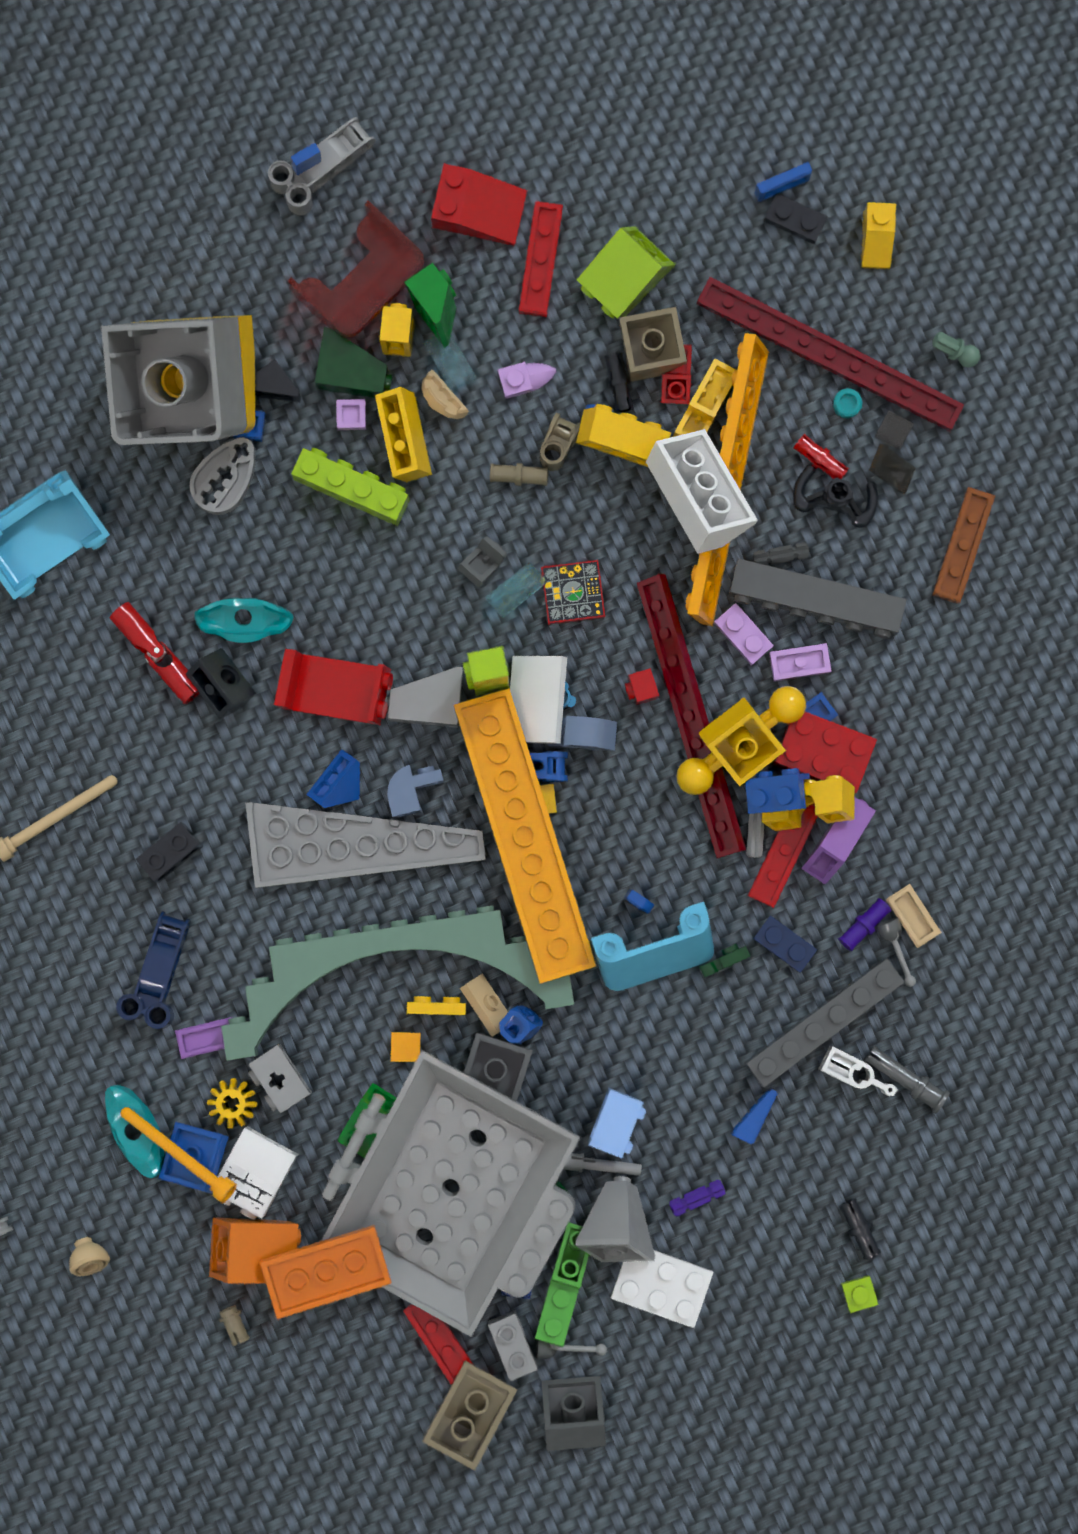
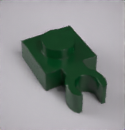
M736 943L721 950L723 956L699 967L703 976H710L750 957L746 946L739 948Z

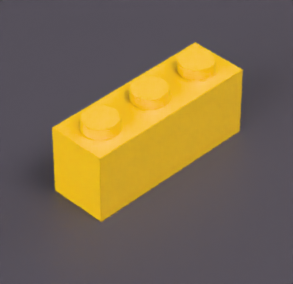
M403 387L376 394L375 398L392 477L404 482H410L432 475L415 394Z
M596 404L593 408L584 409L576 443L648 467L646 461L655 441L670 438L671 432L662 430V425L648 421L642 423L636 421L637 417L628 413H620L619 415L613 413L612 408L609 406Z

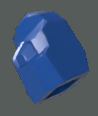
M524 1005L511 1009L499 1022L500 1034L511 1044H522L524 1041L533 1038L543 1025L542 1019L533 1010Z

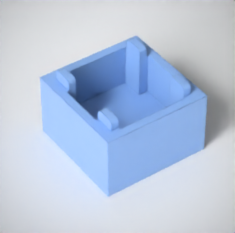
M608 1087L590 1134L588 1145L623 1158L624 1153L630 1154L633 1144L629 1139L637 1118L642 1120L646 1113V1110L642 1107L643 1101Z

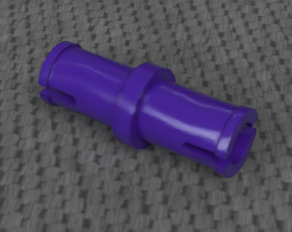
M878 898L862 916L858 915L855 918L856 922L838 940L847 950L852 952L868 934L872 935L875 932V927L892 911L891 908L882 899Z

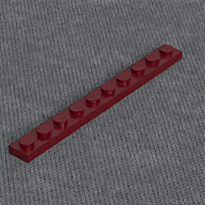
M709 277L697 300V305L949 432L952 430L965 405L712 277Z
M658 574L638 582L637 586L687 758L704 759L712 752L698 733L709 725V721L666 574ZM722 767L713 773L714 779L711 787L706 792L698 795L716 858L746 850Z

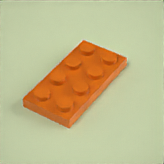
M375 1225L260 1260L277 1319L392 1284Z

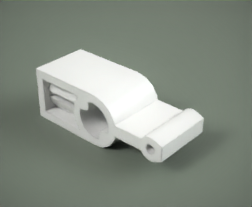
M829 1046L818 1070L856 1088L862 1089L873 1085L881 1089V1092L888 1096H894L897 1091L894 1085L882 1083L874 1079V1071L870 1065L833 1046ZM833 1060V1061H835V1062H837V1063H839V1064H841V1065H843V1066H845V1067H847V1068L844 1069V1068H842V1067H840V1066H838V1065H836V1064H834V1063H832V1062H830V1061ZM863 1067L866 1071L865 1080L859 1079L856 1083L853 1079V1071L861 1070Z

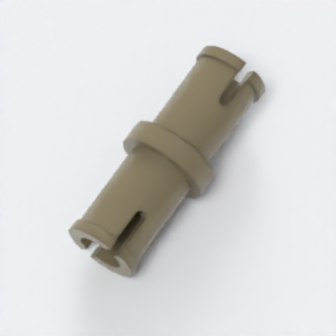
M491 463L490 482L515 483V486H522V483L547 486L549 469L548 467L523 466V463H517L516 466Z

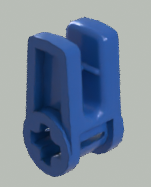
M547 751L530 753L533 763L543 764V769L535 770L538 781L568 782V775H565V759H568V752ZM555 761H556V773H554V762H555Z

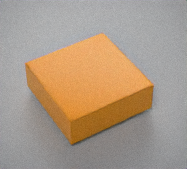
M391 1032V1062H416L421 1051V1033Z

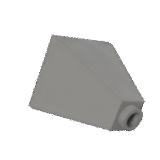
M616 1176L613 1181H606L576 1239L575 1246L600 1262L655 1260V1253L638 1188L631 1183V1179L628 1177Z

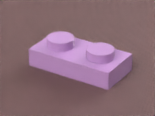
M737 603L714 621L717 628L751 666L774 646Z
M827 643L769 653L773 681L832 672Z

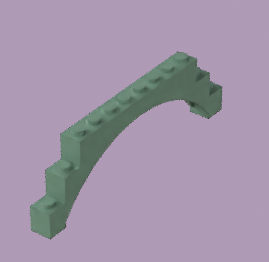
M494 905L476 908L477 914L466 915L465 910L449 912L446 919L437 920L436 915L419 917L420 923L408 924L407 919L390 922L391 927L379 929V924L361 926L362 932L352 934L350 928L333 931V937L322 938L321 933L305 935V941L293 943V938L275 940L276 946L269 947L274 982H270L269 977L252 979V985L245 986L250 1021L246 1022L245 1016L229 1018V1025L221 1026L226 1061L258 1056L257 1047L270 1026L301 992L327 974L362 958L386 952L405 950L443 951L463 955L487 963L527 986L544 1001L545 1010L574 1005L570 975L539 984L525 936L510 938L511 944H506L500 910L494 911Z

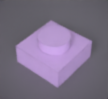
M365 399L336 400L337 430H366Z

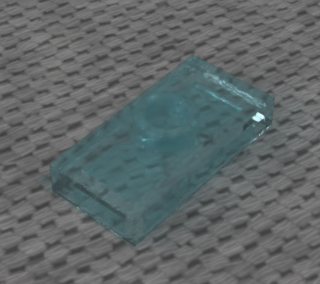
M452 334L449 345L443 348L435 335L423 342V345L452 392L476 379L475 373Z
M529 562L487 595L485 599L504 618L543 587L547 581Z

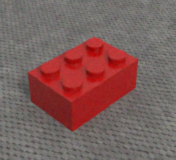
M805 712L798 721L787 724L780 742L786 751L777 757L772 765L782 769L799 768L800 774L809 773L810 779L815 781L826 780L828 776L833 775L842 776L854 786L855 795L858 792L877 739Z

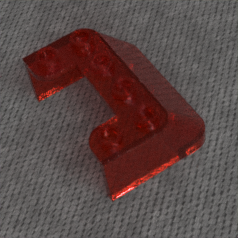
M369 200L364 204L366 217L357 227V237L370 253L332 291L316 278H306L299 284L292 277L287 281L291 293L323 324L345 337L358 335L383 310V306H387L406 287L404 282L420 272L424 267L422 251Z

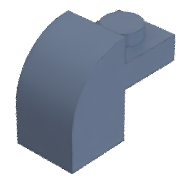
M566 716V718H562L561 743L548 744V746L554 748H582L592 751H615L617 722L593 717Z
M407 765L393 775L388 785L387 796L394 819L422 812L417 789L444 783L441 769L435 770L434 766L418 769V775L413 776L410 765Z

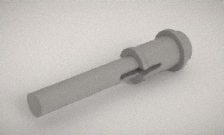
M572 1153L563 1170L582 1172V1169L640 1176L642 1164L586 1158L583 1153Z

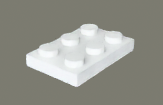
M654 1250V1261L622 1263L611 1299L695 1328L713 1275L712 1270Z

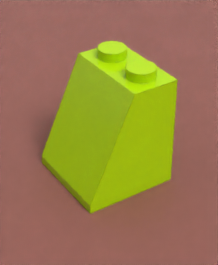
M635 226L621 227L578 277L577 281L582 285L580 287L582 292L591 299L595 297L602 304L601 309L609 317L619 319L620 317H626L676 264Z

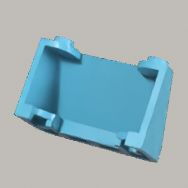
M66 470L57 473L0 512V581L14 600L19 596L25 598L36 589L34 587L37 582L36 578L82 547L86 549L91 547L93 550L98 549L107 542L106 537L110 535Z
M705 903L694 904L683 910L679 919L680 925L677 926L679 935L630 951H626L624 942L617 934L606 933L591 938L590 943L606 987L610 990L621 991L708 962L713 957L714 944Z

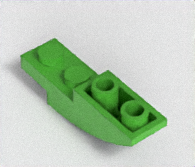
M569 1222L565 1228L534 1338L535 1340L562 1348L589 1257L588 1253L575 1246L576 1239L583 1226Z

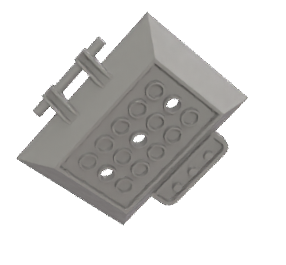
M422 1050L389 1114L378 1113L385 1101V1098L380 1094H374L367 1109L361 1112L355 1124L356 1130L341 1159L336 1160L328 1175L330 1180L322 1193L325 1199L333 1200L340 1185L351 1184L321 1241L375 1225L392 1284L382 1286V1288L472 1337L498 1288L514 1297H523L531 1291L575 1210V1201L571 1194L555 1186V1183L580 1137ZM476 1129L483 1131L486 1135V1141L476 1143L471 1138V1132ZM376 1133L377 1136L362 1165L353 1163L366 1135ZM448 1179L457 1181L460 1187L459 1191L455 1193L449 1192L445 1188L444 1182ZM422 1228L430 1230L433 1234V1240H421L418 1230Z

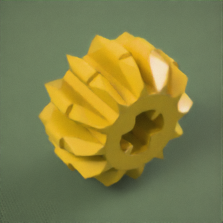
M231 1078L229 1089L227 1083L222 1080L219 1082L222 1092L216 1088L210 1090L211 1094L216 1096L217 1099H209L207 1104L216 1105L217 1109L211 1110L209 1115L215 1116L218 1113L221 1115L216 1122L218 1125H222L225 1119L228 1118L227 1126L228 1128H233L236 1118L238 1124L243 1126L246 1123L242 1114L247 1118H253V1112L247 1108L257 1107L258 1103L256 1101H248V1097L254 1096L255 1091L251 1090L245 1094L244 1090L248 1085L246 1081L242 1082L239 1088H237V1079ZM229 1095L232 1099L237 1098L239 1100V1104L235 1105L238 1107L236 1111L233 1108L226 1107L225 1103L229 1102L226 1098Z

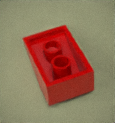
M444 163L431 216L432 228L515 246L527 190L472 169Z

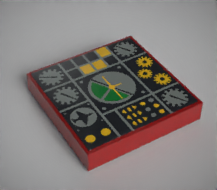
M598 560L541 567L548 625L605 618Z

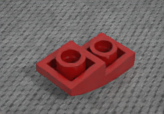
M684 344L686 364L662 374L661 403H690L692 345Z

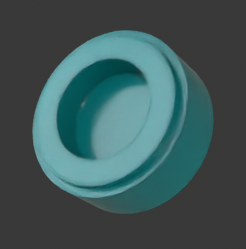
M850 388L839 391L833 400L835 413L846 419L855 417L862 407L861 395L856 390Z

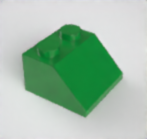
M432 263L404 283L413 307L443 348H445L450 342L457 310L453 299L456 297V293L451 287L452 281L445 270L439 271Z

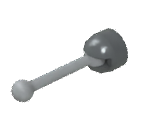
M898 917L879 923L876 927L880 936L886 941H891L905 975V985L908 987L914 986L916 979L911 976L897 941L902 932Z
M536 1340V1359H549L555 1355L556 1351L596 1352L602 1356L606 1354L607 1347L604 1344H598L597 1346L564 1345L562 1348Z

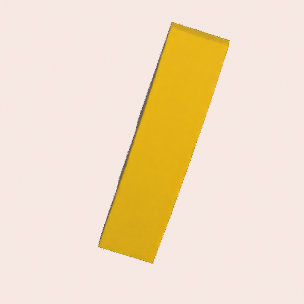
M714 358L677 426L673 437L703 429L708 433L732 388V375L736 369Z

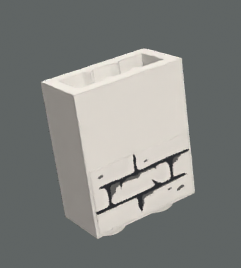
M248 1126L245 1127L218 1177H228L237 1184L233 1195L223 1204L230 1206L232 1202L242 1208L240 1212L253 1220H256L257 1216L262 1219L269 1210L299 1154Z

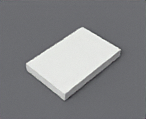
M512 657L510 692L526 743H561L567 657Z

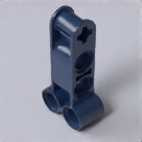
M164 911L161 912L134 994L123 995L117 1002L116 1009L121 1018L125 1020H138L144 1016L148 1026L155 1029H164L172 1024L174 1012L165 1002L189 931L190 919L184 921L167 916ZM167 924L176 928H180L181 931H176L164 927V925ZM129 999H134L139 1007L137 1013L130 1016L125 1011V1004ZM159 1007L166 1011V1019L161 1024L155 1023L152 1018L154 1010Z

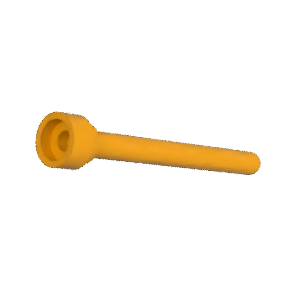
M124 1107L121 1110L122 1118L211 1187L210 1191L213 1192V1197L223 1204L233 1195L237 1188L235 1182L228 1177H217L129 1107Z

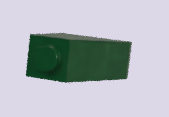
M324 327L315 378L317 389L375 398L376 394L391 390L393 375L389 374L388 366L331 328Z

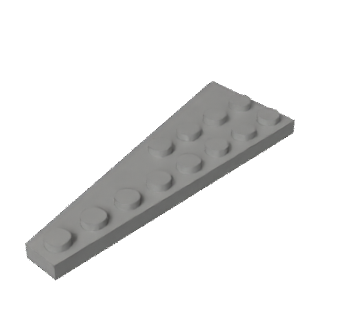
M253 802L245 803L255 888L486 860L483 831Z

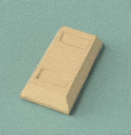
M910 884L885 899L917 948L942 933Z

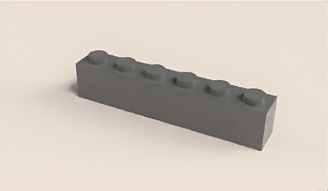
M738 559L736 562L728 594L729 597L734 598V602L750 605L751 602L762 604V609L772 612H778L779 609L790 611V616L806 619L808 615L818 618L817 622L825 625H834L837 622L845 624L847 630L862 632L863 629L874 631V636L884 639H890L891 636H896L899 633L907 600L743 559Z
M888 959L880 960L746 1060L744 1064L760 1086H767L902 985L904 980Z

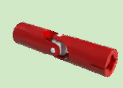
M129 602L122 604L111 614L110 620L136 649L144 653L149 665L184 705L190 703L193 698L195 699L200 694L186 676L188 669L166 644L157 641L154 630ZM166 654L172 660V663L167 667H160L155 664L161 662Z

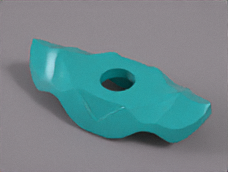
M236 597L213 602L194 613L196 624L200 630L238 643L254 642L270 635L281 634L290 627L294 617L291 611L274 603L257 598ZM241 609L249 611L252 616L251 622L245 625L238 623L235 618L236 612Z
M121 1085L108 1087L105 1092L106 1115L116 1144L129 1163L143 1176L155 1178L161 1172L165 1158L164 1150L143 1133H141L137 1140L129 1139L126 1136L125 1129L130 1123L122 1118L120 1114L124 1107H129L160 1131L152 1112L131 1089Z

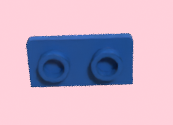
M799 768L783 769L781 776H773V771L758 772L755 774L756 778L745 782L748 814L806 809L803 780L810 779L809 773L800 774Z

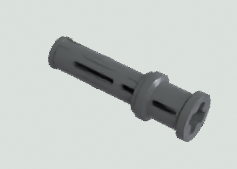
M876 1046L871 1049L870 1053L879 1058V1061L871 1055H867L864 1062L869 1063L911 1091L909 1094L914 1100L918 1098L929 1105L933 1113L936 1114L941 1109L950 1094L948 1090L943 1091L929 1082L927 1076H917Z

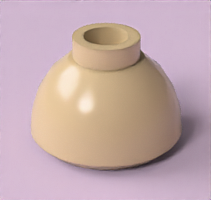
M81 1238L74 1243L75 1249L70 1256L69 1269L70 1273L76 1276H88L103 1270L110 1262V1257L101 1245L92 1242V1238Z

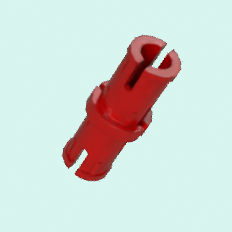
M803 434L793 447V449L811 461L815 469L820 468L832 479H842L850 469L830 454L829 449H823L806 434Z

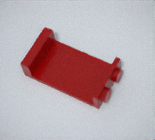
M285 648L274 705L284 710L381 725V720L387 714L388 704L385 702L387 690H390L393 684V674L391 669L384 664L373 666L306 655L297 650Z

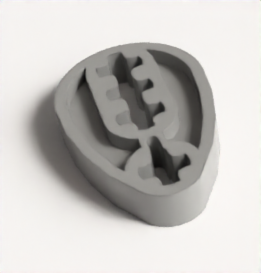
M237 438L224 443L204 458L194 470L190 479V492L194 501L202 510L210 514L221 515L233 511L240 505L248 492L255 469V448L252 442L246 438ZM246 445L249 455L247 457L244 455L240 456L234 463L238 455L235 449L237 447L243 448ZM231 469L232 479H224L222 482L225 489L222 492L217 490L214 493L216 502L214 504L209 502L205 505L203 495L205 493L210 495L213 492L211 483L213 481L215 483L220 482L222 477L219 472L221 470L227 471Z

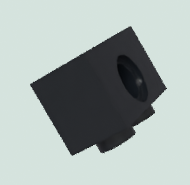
M223 648L200 658L186 673V676L219 719L241 709L256 694Z

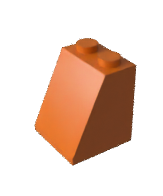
M213 1217L209 1277L227 1284H266L260 1260L297 1249V1246L301 1243V1231L298 1228V1224L281 1220Z

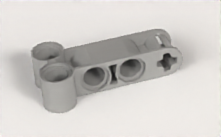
M358 117L352 118L320 142L317 147L321 151L322 162L297 176L292 165L285 161H276L270 165L268 169L270 185L276 193L286 194L288 208L293 214L298 216L308 214L313 206L311 194L374 145L376 139L370 137L359 124L360 120ZM280 173L289 175L288 179L284 182L276 181L275 177ZM301 194L307 197L303 203L297 204L292 201L296 195Z

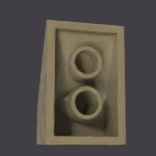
M465 1361L423 1436L422 1442L475 1471L517 1389Z

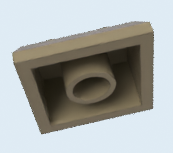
M676 307L619 318L631 382L658 377L687 363Z

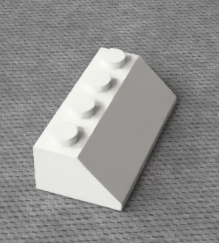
M705 429L655 441L646 464L697 554L725 546L757 523L756 516Z

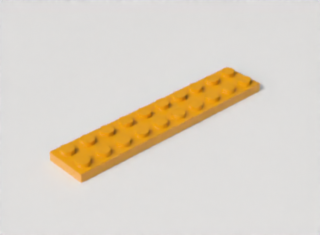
M745 333L743 342H740L738 346V369L734 370L732 375V386L734 389L732 398L729 397L726 404L727 423L722 426L720 433L722 447L719 455L740 491L769 355L768 349L758 336ZM730 542L721 548L699 553L698 563L693 566L691 579L694 583L692 593H688L686 598V610L700 624L713 627Z
M510 689L455 704V713L539 984L596 967Z

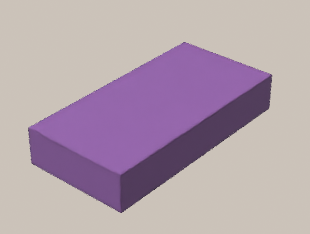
M229 1018L175 1030L181 1059L225 1049L221 1026L229 1025Z

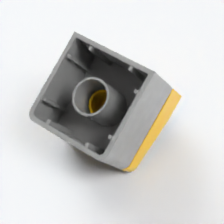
M252 315L150 320L101 326L111 436L117 444L215 441L247 433L254 428L255 347Z

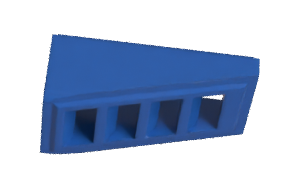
M771 1088L766 1090L736 1124L730 1134L751 1145L754 1144L778 1094L777 1091Z

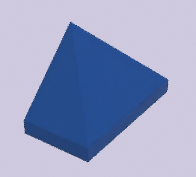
M341 749L306 795L323 808L359 800L360 762Z

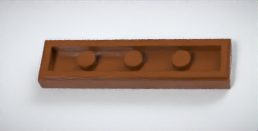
M971 487L966 489L932 596L956 604L961 603L995 495Z

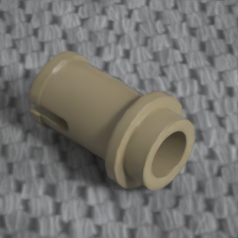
M233 1305L219 1312L221 1316L219 1321L224 1323L232 1346L238 1345V1342L241 1344L250 1338L240 1317L241 1309L237 1310L236 1305Z

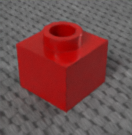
M651 668L628 675L629 682L625 683L624 686L629 700L634 699L635 704L639 705L659 698Z

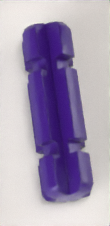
M715 1180L708 1183L709 1187L704 1185L684 1194L682 1199L677 1197L671 1200L669 1206L675 1217L685 1214L687 1209L691 1211L711 1202L713 1197L718 1199L725 1196L726 1191L722 1182Z

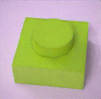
M869 1275L841 1283L850 1313L879 1305Z

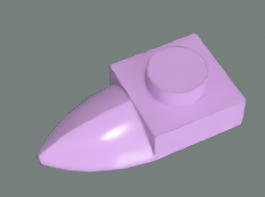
M525 362L498 369L505 399L541 388L557 372L556 368L539 363L525 364Z

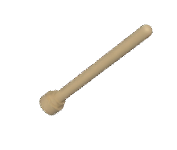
M113 775L108 776L13 837L7 836L4 839L0 837V859L6 862L14 857L13 853L18 851L17 847L117 784V778Z

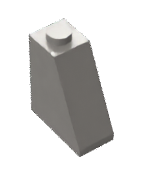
M454 667L391 689L390 697L385 699V702L388 704V720L391 722L458 728V719L454 705L461 701L463 667Z

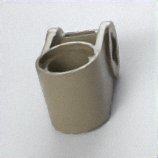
M555 413L540 449L539 459L543 468L548 467L549 471H557L564 465L571 447L574 446L580 428L579 422L574 424L561 418V414ZM549 450H555L559 452L560 458L551 461L546 458L545 453Z

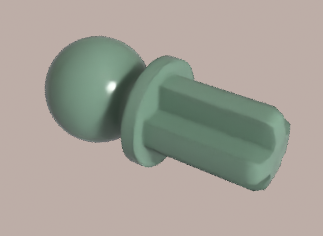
M938 332L933 337L932 346L948 354L949 359L955 360L958 358L959 363L964 367H973L979 362L980 351L976 346H964L963 339L959 338L956 340L943 332Z

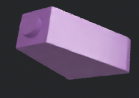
M854 797V820L831 823L801 869L826 885L844 864L876 811L869 807L864 800Z

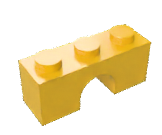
M837 775L828 776L826 780L821 781L803 780L806 807L815 804L816 816L826 823L854 820V786L842 776ZM805 809L762 813V823L774 831L801 828V816Z

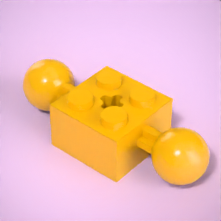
M792 686L778 688L770 697L769 709L760 716L745 697L738 701L698 733L712 753L704 759H687L679 766L676 775L679 787L691 795L702 794L711 787L714 779L713 773L722 766L739 786L748 781L786 751L770 729L779 722L793 723L803 716L806 710V700L803 693Z

